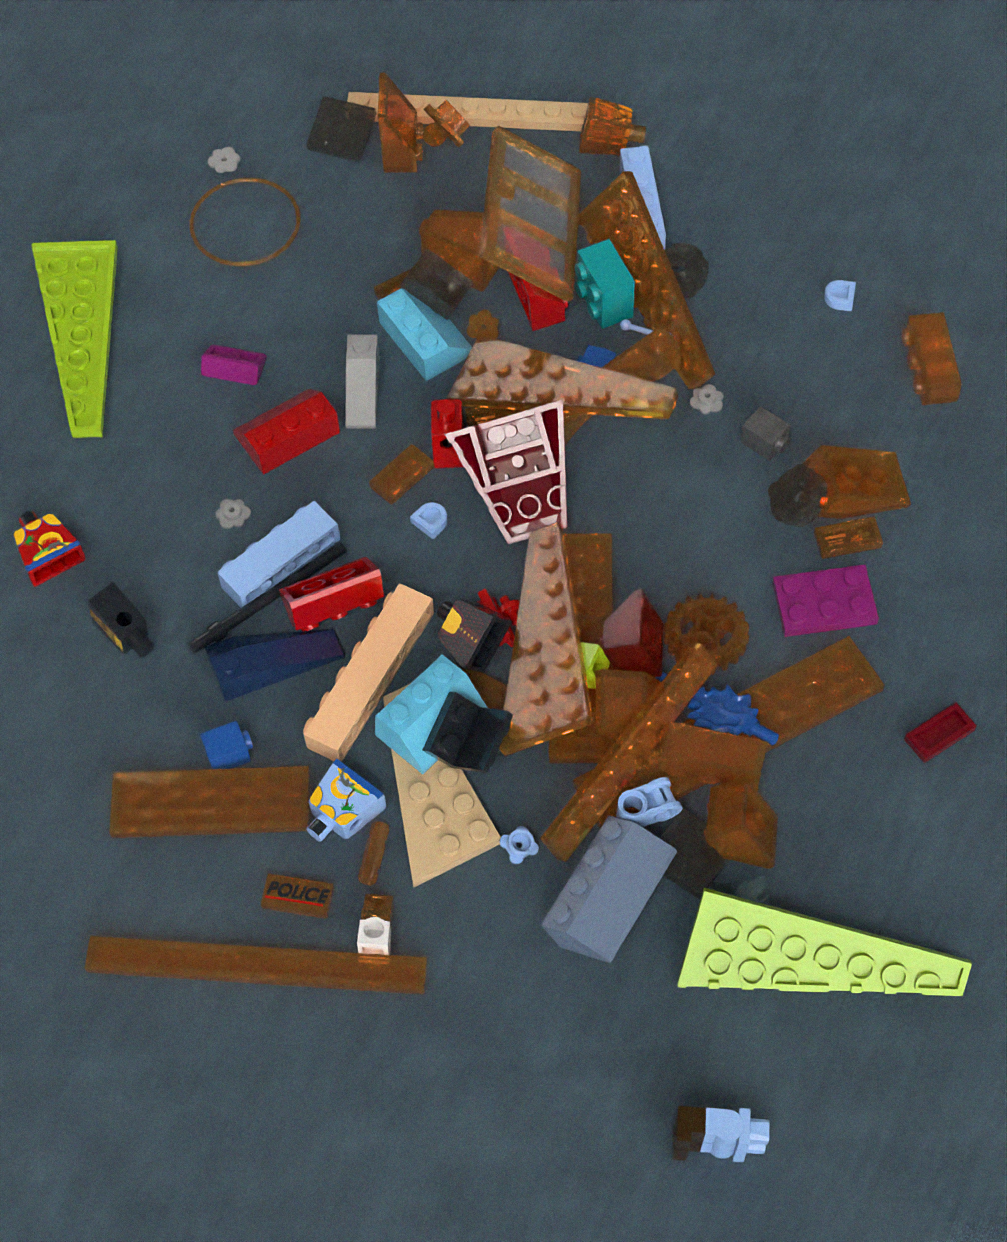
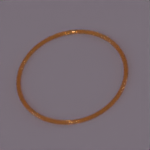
M260 178L233 179L213 187L198 200L190 217V234L197 248L210 259L230 266H252L275 258L290 246L299 230L300 211L293 196L274 182ZM240 182H258L277 188L290 199L296 212L295 229L287 243L275 253L249 262L227 261L210 254L200 245L194 232V218L201 203L218 189Z

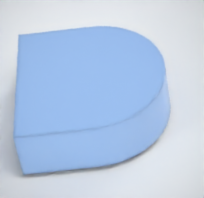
M843 280L830 282L825 288L824 300L826 304L833 309L852 311L856 282Z
M430 502L422 505L410 516V521L434 539L447 525V512L442 505Z

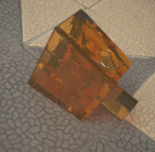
M590 96L580 133L579 153L620 155V149L626 148L628 141L644 143L646 126L632 124L633 110L630 107Z

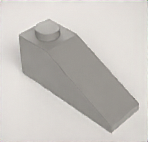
M377 335L347 336L346 429H376L380 361Z

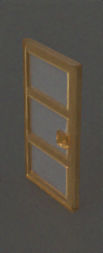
M498 125L492 132L479 257L564 301L573 300L581 170Z

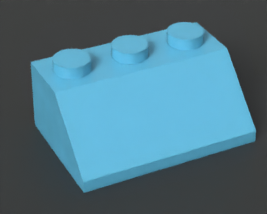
M401 288L377 301L379 323L425 381L432 379L475 354L473 347L428 292Z
M441 655L375 716V735L421 774H424L438 761V759L422 751L448 693L456 692L477 706L487 708L467 674L444 655Z

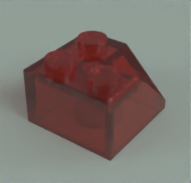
M642 589L635 590L604 622V635L600 636V647L611 660L614 670L620 673L625 682L662 676L664 623Z

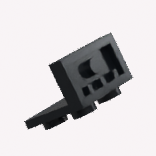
M449 692L422 751L449 767L487 773L494 764L501 742L510 729L513 714L506 710L479 707L460 694Z

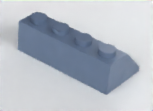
M608 816L541 926L559 947L611 963L677 853L676 849L635 822Z

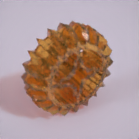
M699 592L696 600L687 595L684 604L677 601L674 611L670 610L667 615V621L664 623V643L668 645L667 651L669 655H675L677 665L686 662L685 668L687 672L694 666L698 668L699 675L703 673L704 669H709L711 674L714 675L717 667L726 672L729 663L736 665L739 656L745 654L746 646L749 643V624L745 621L744 611L737 612L738 606L736 602L727 605L726 596L716 600L713 592L709 595V598H704L701 592ZM692 621L693 627L688 629V633L682 635V628ZM730 632L731 639L721 646L720 639L724 638V634Z

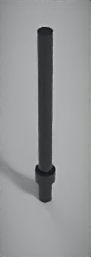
M341 542L337 543L221 622L215 621L206 627V632L188 643L189 649L193 654H196L215 641L217 643L228 636V631L281 597L279 589L309 578L347 552L346 548Z

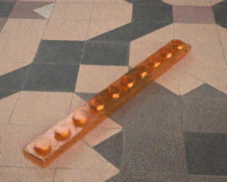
M90 936L84 968L87 973L425 995L428 961L427 957Z

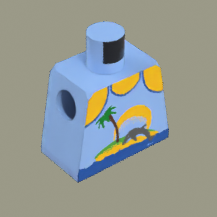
M336 759L309 799L311 813L316 819L307 827V831L319 842L331 830L343 839H348L386 808L384 793Z

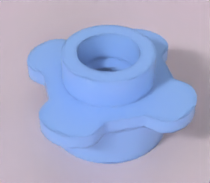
M518 826L510 835H503L499 841L500 846L509 853V860L513 864H520L523 858L528 855H536L539 849L538 844L534 842L532 834L524 826ZM516 843H521L522 847L518 848Z

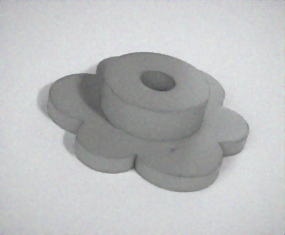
M225 147L222 150L216 149L213 151V156L208 159V165L211 168H215L218 173H223L224 171L233 172L237 169L240 156L235 154V150L232 147Z
M711 384L704 385L702 389L696 388L693 390L690 405L694 409H700L702 414H708L710 411L719 412L723 407V393L716 391L715 386Z
M225 499L220 503V509L215 512V516L220 520V526L224 529H230L233 526L240 528L244 525V520L250 518L251 511L248 507L244 506V502L240 499L235 501Z

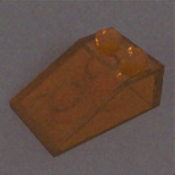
M381 72L379 74L378 123L384 173L417 172L418 161H423V145L418 144V139L424 138L423 122H418L417 110L385 72Z
M820 445L801 464L816 517L844 519L908 508L911 505L896 452Z

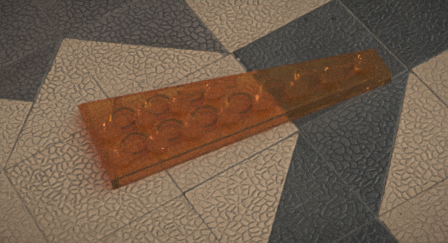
M623 171L574 218L577 225H582L588 234L586 238L590 244H597L610 239L635 281L634 308H638L644 316L643 322L647 328H652L653 331L659 333L666 331L671 333L672 341L670 343L663 344L658 339V345L661 349H666L670 354L673 367L688 389L699 388L715 375V371L633 172Z
M478 335L447 395V399L462 400L463 407L529 410L563 400L564 413L669 419L679 398L676 388L483 335Z
M558 522L531 532L529 535L504 710L511 712L513 718L510 723V729L499 747L504 756L594 724L564 533Z

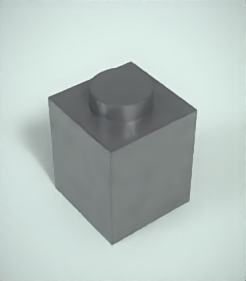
M760 406L742 426L741 443L768 461H771L777 453L782 454L790 443V438H788L790 424Z

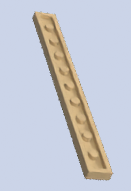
M349 92L346 120L581 131L588 103ZM597 104L598 106L609 107L613 111V117L608 122L598 121L599 119H606V115H608L606 109L602 108L595 125L589 126L587 130L588 132L609 133L613 128L621 127L620 119L622 112L617 108V104ZM613 122V124H617L615 127L611 129L606 128L607 126H610L609 123L612 124Z

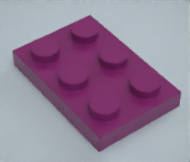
M866 565L773 577L772 585L784 637L878 624L879 617Z

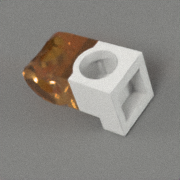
M365 894L357 939L359 959L390 961V941L394 912L393 895Z

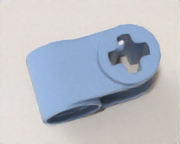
M662 777L648 784L623 792L618 799L616 818L632 821L641 827H645L658 821H665L675 817L682 811L683 807L680 802L675 800L670 790L671 782L669 778ZM634 807L639 812L634 814L625 811V808Z

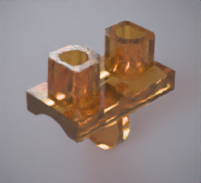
M447 99L436 109L430 104L423 109L435 121L429 124L423 132V139L429 146H440L447 136L458 148L464 143L460 135L470 125Z

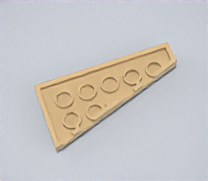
M408 685L383 696L384 707ZM392 750L413 887L500 845L501 837L462 769L449 767L438 760L424 774H421Z

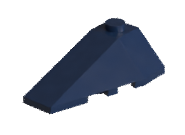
M333 629L234 636L204 648L225 702L344 658Z

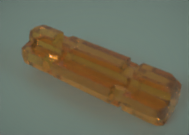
M374 821L371 824L370 837L367 839L362 858L363 864L358 874L359 882L370 886L376 883L377 869H380L386 845L384 843L389 834L388 824Z

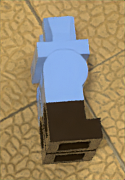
M678 1105L673 1124L672 1160L686 1161L689 1151L708 1152L721 1159L729 1158L733 1155V1162H744L746 1153L764 1154L766 1144L769 1142V1120L750 1118V1109L739 1108L737 1113L729 1109Z

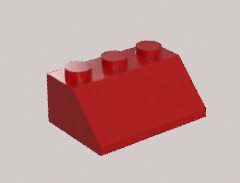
M509 229L501 230L505 267L532 331L566 321L565 309L568 308V301L564 291H558L557 286H559L555 270H549L548 268L549 258L546 249L540 248L534 237Z
M313 389L305 390L233 430V434L263 475L340 433L336 410L321 391Z
M366 556L279 589L289 620L296 631L300 629L301 631L312 630L319 626V622L328 618L331 620L343 618L348 615L349 610L360 607V609L369 608L377 604L378 599L384 597L380 570Z

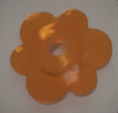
M482 309L478 315L473 314L469 317L470 325L467 327L469 337L477 338L479 343H485L487 339L495 340L498 337L499 331L496 327L499 325V320L496 317H492L489 310ZM485 324L486 328H482L481 325Z

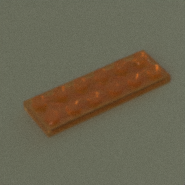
M309 766L113 773L109 834L111 838L307 831L309 826Z

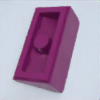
M212 344L201 356V374L207 377L256 385L263 371L267 355Z

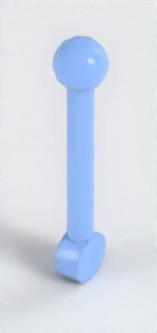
M624 319L620 323V327L624 331L629 329L658 338L663 344L672 341V335L668 331L659 333L631 324L628 319Z

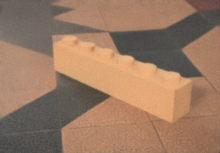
M400 583L394 593L390 592L386 596L383 610L378 617L375 616L370 621L367 635L362 642L359 641L355 645L351 655L352 659L347 667L343 666L339 670L331 692L327 691L323 695L319 711L314 718L310 717L307 720L303 734L308 749L332 761L336 759L341 762L343 761L434 615L433 598Z

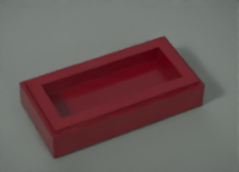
M955 702L905 734L904 740L925 764L974 732L977 725L959 704Z

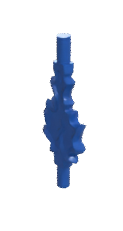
M646 664L643 668L642 674L659 683L661 689L665 692L674 694L671 701L679 704L686 703L689 709L694 710L687 717L696 720L693 724L694 726L709 729L711 737L729 732L733 738H736L740 733L749 737L754 735L770 745H774L778 741L779 734L761 725L760 721L756 719L759 710L751 708L750 694L738 696L728 684H726L725 689L722 691L712 686L711 690L707 692L705 687H694L688 677L680 679L678 675L672 672L667 674L650 664Z

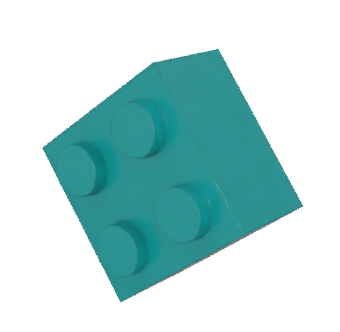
M610 239L578 250L577 264H575L577 282L574 285L579 298L585 299L591 319H596L601 329L617 324L624 319L632 318L634 313L635 281Z

